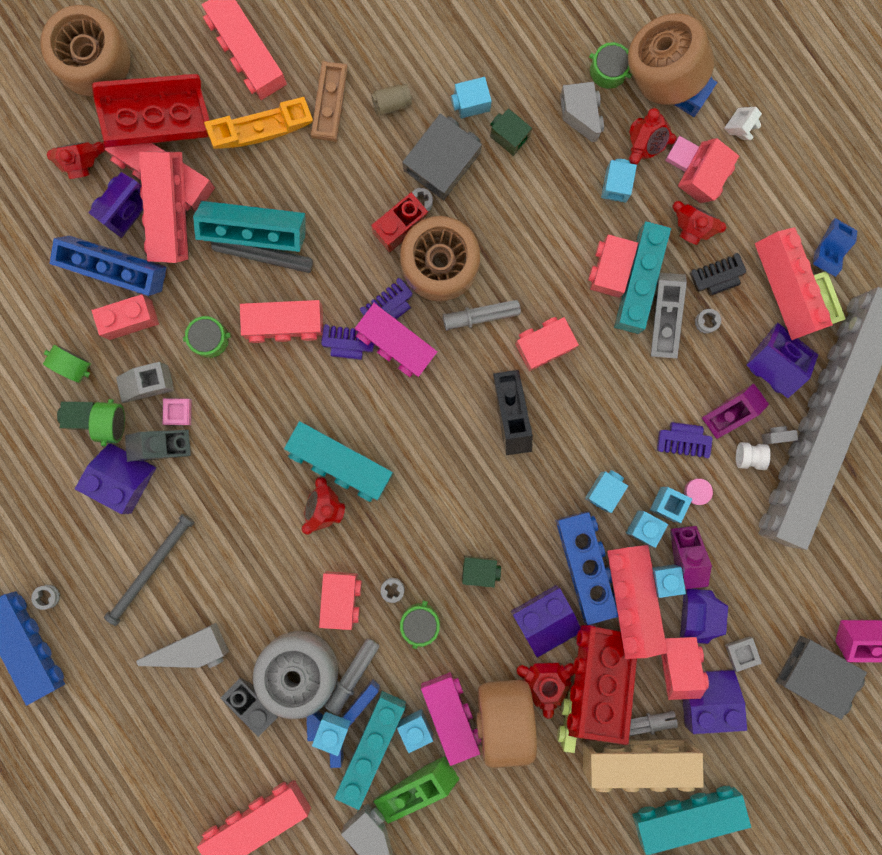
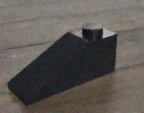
M519 370L493 373L506 455L532 452L533 435Z

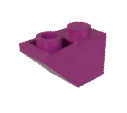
M697 526L671 529L674 565L682 567L685 589L708 587L712 565Z

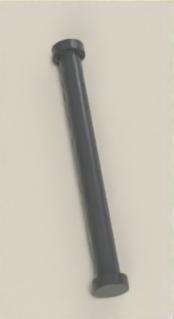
M185 514L180 515V521L112 611L105 614L104 619L114 626L119 624L121 615L186 529L194 525L195 522Z

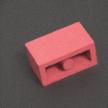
M718 138L702 142L678 187L699 203L715 201L721 195L726 179L733 173L739 155Z
M609 234L603 242L599 241L595 256L599 257L597 266H592L588 281L592 282L590 290L620 298L626 290L638 243Z
M143 294L91 310L99 336L108 340L159 325L152 300Z
M553 317L542 323L543 328L535 332L531 328L519 334L520 339L517 340L515 345L528 371L536 369L579 346L565 317L559 320Z
M329 571L323 573L319 628L352 630L354 623L359 622L360 607H355L356 596H361L362 580H357L358 573Z
M697 637L665 638L667 653L661 654L668 700L701 699L709 687L707 673L703 672L701 663L704 661L702 647H698Z

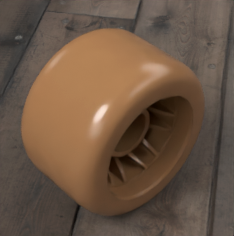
M72 5L60 9L46 22L41 34V53L48 68L67 88L80 95L93 96V83L125 80L131 63L130 49L118 27L104 12L92 6Z
M672 13L650 21L635 35L628 51L629 69L640 92L649 101L660 105L679 104L694 97L706 86L714 69V53L706 30L700 21L688 14Z
M433 216L421 220L408 231L401 246L400 262L403 276L409 287L425 299L440 302L449 301L461 296L472 286L479 270L480 248L475 235L468 226L452 217ZM441 257L447 261V265L439 268L434 266L433 261Z
M523 680L494 681L481 684L478 687V713H476L478 738H481L482 755L485 765L490 768L526 766L534 763L537 756V735L533 699L529 684Z

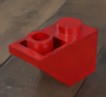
M411 192L371 225L372 232L390 253L403 242L408 231L427 216L428 211Z

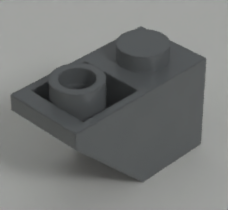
M189 430L147 431L125 435L127 462L191 456Z
M241 677L220 698L258 737L278 718V716L269 712L260 703L253 684Z

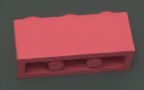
M320 300L240 304L241 336L249 339V343H263L265 338H275L276 342L291 341V337H301V340L304 341L317 340V336L323 335L322 304Z

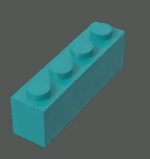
M201 201L193 216L195 240L300 252L306 236L305 213Z
M645 221L639 229L636 239L638 247L625 293L621 297L614 328L640 334L645 330L671 228Z
M300 421L284 450L290 452L288 455L290 459L300 464L305 460L313 465L312 471L323 477L327 473L336 478L334 483L347 490L350 486L359 490L357 495L369 502L373 498L376 500L380 499L394 473Z
M381 691L338 786L334 799L360 810L405 710L406 701Z
M731 786L719 787L716 789V792L709 794L696 793L691 795L690 799L683 801L670 800L664 806L657 808L651 806L643 807L638 813L632 814L640 846L646 855L751 828L743 795L735 787Z

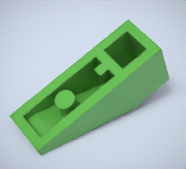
M444 756L425 765L375 798L374 803L389 824L447 797L460 778Z

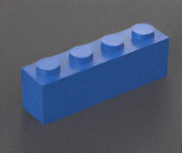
M15 591L0 597V657L27 706L64 686L65 683L62 670L55 665L51 658L50 647L42 641L38 633V624L34 619L30 618L26 610L27 604L24 598Z

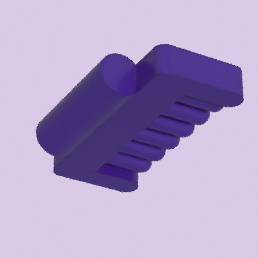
M401 278L396 280L397 285L395 283L391 285L393 290L390 287L386 289L388 294L385 291L381 293L383 298L378 295L376 296L377 301L375 299L371 300L372 305L373 303L377 304L396 320L411 308L406 301L413 296L411 290ZM370 303L366 304L367 309L361 307V313L365 315L372 305Z
M324 325L321 344L324 348H331V357L362 360L363 352L372 353L374 351V344L372 342L367 346L357 337L355 340L356 330L354 328H351L348 340V327L344 328L342 339V327H338L337 337L335 338L336 327L332 326L330 333L329 325Z
M671 422L670 431H659L657 451L663 452L665 448V452L669 453L672 440V454L676 453L679 441V455L683 453L685 442L684 455H689L690 444L692 443L691 456L696 455L698 444L697 456L709 458L713 438L703 435V426Z

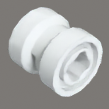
M745 442L738 444L736 450V465L738 468L748 469L749 467H755L756 470H767L770 463V448L768 444H757L756 446H751L750 443Z

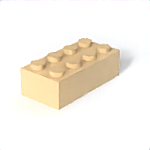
M629 739L628 745L597 740H583V773L591 788H595L596 791L610 792L612 788H623L627 792H637L639 788H650L652 791L664 792L667 791V788H678V790L690 792L694 791L695 788H704L703 753L689 739Z

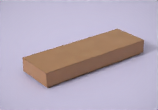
M322 61L311 131L312 139L334 142L338 140L348 64Z

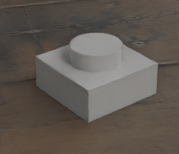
M787 426L770 428L771 433L762 434L763 444L798 441L797 430L787 431Z
M749 636L725 645L734 671L739 672L762 664L752 637Z

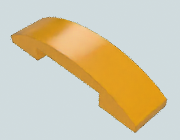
M305 97L281 102L279 108L232 120L230 116L206 121L204 125L213 149L252 145L281 137L311 124L313 119Z

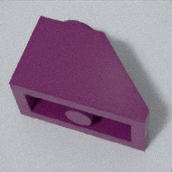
M753 383L704 415L702 419L715 438L718 439L759 416L769 403Z

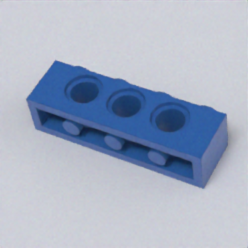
M70 235L53 239L49 263L147 296L162 292L167 269L166 266Z
M582 512L556 519L555 522L583 621L590 625L618 617L615 594L612 593L609 584L612 583L611 571L609 567L605 568L602 559V557H606L604 546L601 541L597 542L595 534L598 531L595 517L590 516L589 512ZM579 534H585L588 538V543L584 548H578L575 544L576 537ZM593 560L595 563L594 571L585 574L583 571L584 562ZM594 586H601L602 595L598 599L590 597V591Z

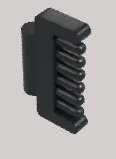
M735 253L732 257H727V261L726 259H722L721 263L716 261V268L711 263L709 268L704 266L703 270L698 268L690 272L696 290L700 292L707 289L709 295L713 296L741 284L739 276L746 273V268L739 253Z

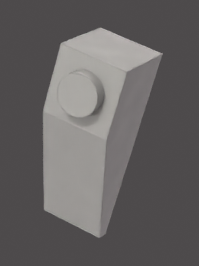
M659 274L651 356L678 358L687 284L686 274Z
M214 623L154 651L136 662L138 666L199 668L207 664L211 668L223 662L222 657L229 650L217 623Z
M367 803L344 824L341 835L358 855H393L384 823L385 819L377 808L372 809Z

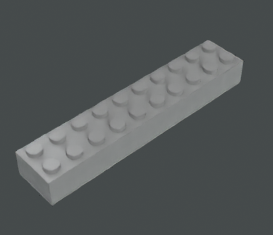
M880 287L854 297L847 306V312L849 313L846 321L842 322L837 331L839 336L837 343L832 346L828 353V365L818 377L819 387L817 392L809 399L808 407L810 409L808 414L799 424L798 431L800 433L798 441H794L789 448L788 455H790L787 465H784L779 473L778 478L780 482L777 489H774L769 497L770 507L768 512L760 519L759 528L761 529L759 535L784 546L803 550L808 549L881 369L882 288Z

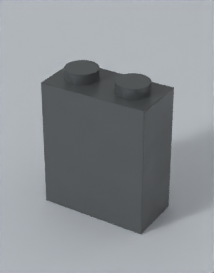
M440 113L403 160V171L444 201L481 154L482 144L474 133H466L460 128L459 123L450 116L446 118Z
M800 636L775 682L842 720L844 715L848 714L851 710L855 694L864 686L867 672L814 641Z

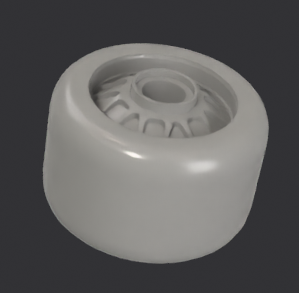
M306 631L288 632L275 638L260 653L253 670V687L260 703L272 714L285 719L305 718L320 710L329 700L338 679V663L332 648L321 637ZM288 672H298L301 681L299 683L292 682L287 676Z

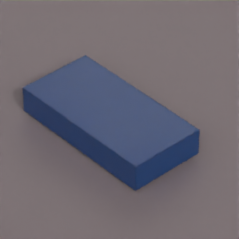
M372 679L341 718L351 721V725L377 695L380 685Z

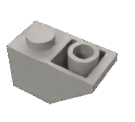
M594 82L563 85L560 94L563 121L591 142H597L601 132L604 131L603 116H599L598 113L600 93L595 91Z
M161 362L136 367L116 377L122 403L174 391L169 366Z

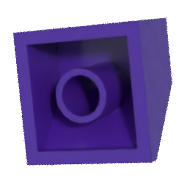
M120 172L118 176L110 180L108 189L104 194L94 200L88 213L122 238L143 212V200L140 196L141 185L133 178Z
M777 323L751 354L746 366L750 368L754 375L768 382L775 392L789 398L811 378L818 354L798 338L791 340L788 330Z
M109 443L87 465L75 490L120 514H132L157 467L146 461L127 462L126 451Z
M557 585L511 610L512 615L537 658L573 638L581 630L573 610Z
M703 671L708 675L709 687L701 699H683L685 727L692 734L747 731L745 701L735 671Z

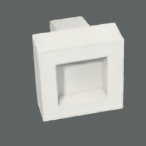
M757 107L738 108L724 129L729 135H736L742 140H752L753 135L750 131L751 129H759L761 127L759 117L762 113Z

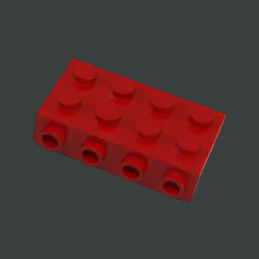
M198 74L102 81L92 84L95 108L105 148L209 137L204 122L210 120L201 91V79Z
M581 625V630L578 631L576 643L579 647L578 656L573 664L575 682L570 691L572 708L567 718L568 736L628 745L637 658L625 659L620 631L598 628L592 625Z

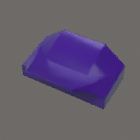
M685 589L686 594H683L680 638L697 637V643L708 644L712 639L726 635L728 605L716 598L712 590Z

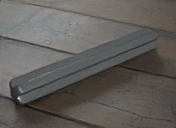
M220 242L211 243V248L216 252L310 273L313 267V260L309 257L270 248Z

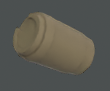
M399 84L376 90L371 94L376 114L380 116L412 105L411 94L407 84Z

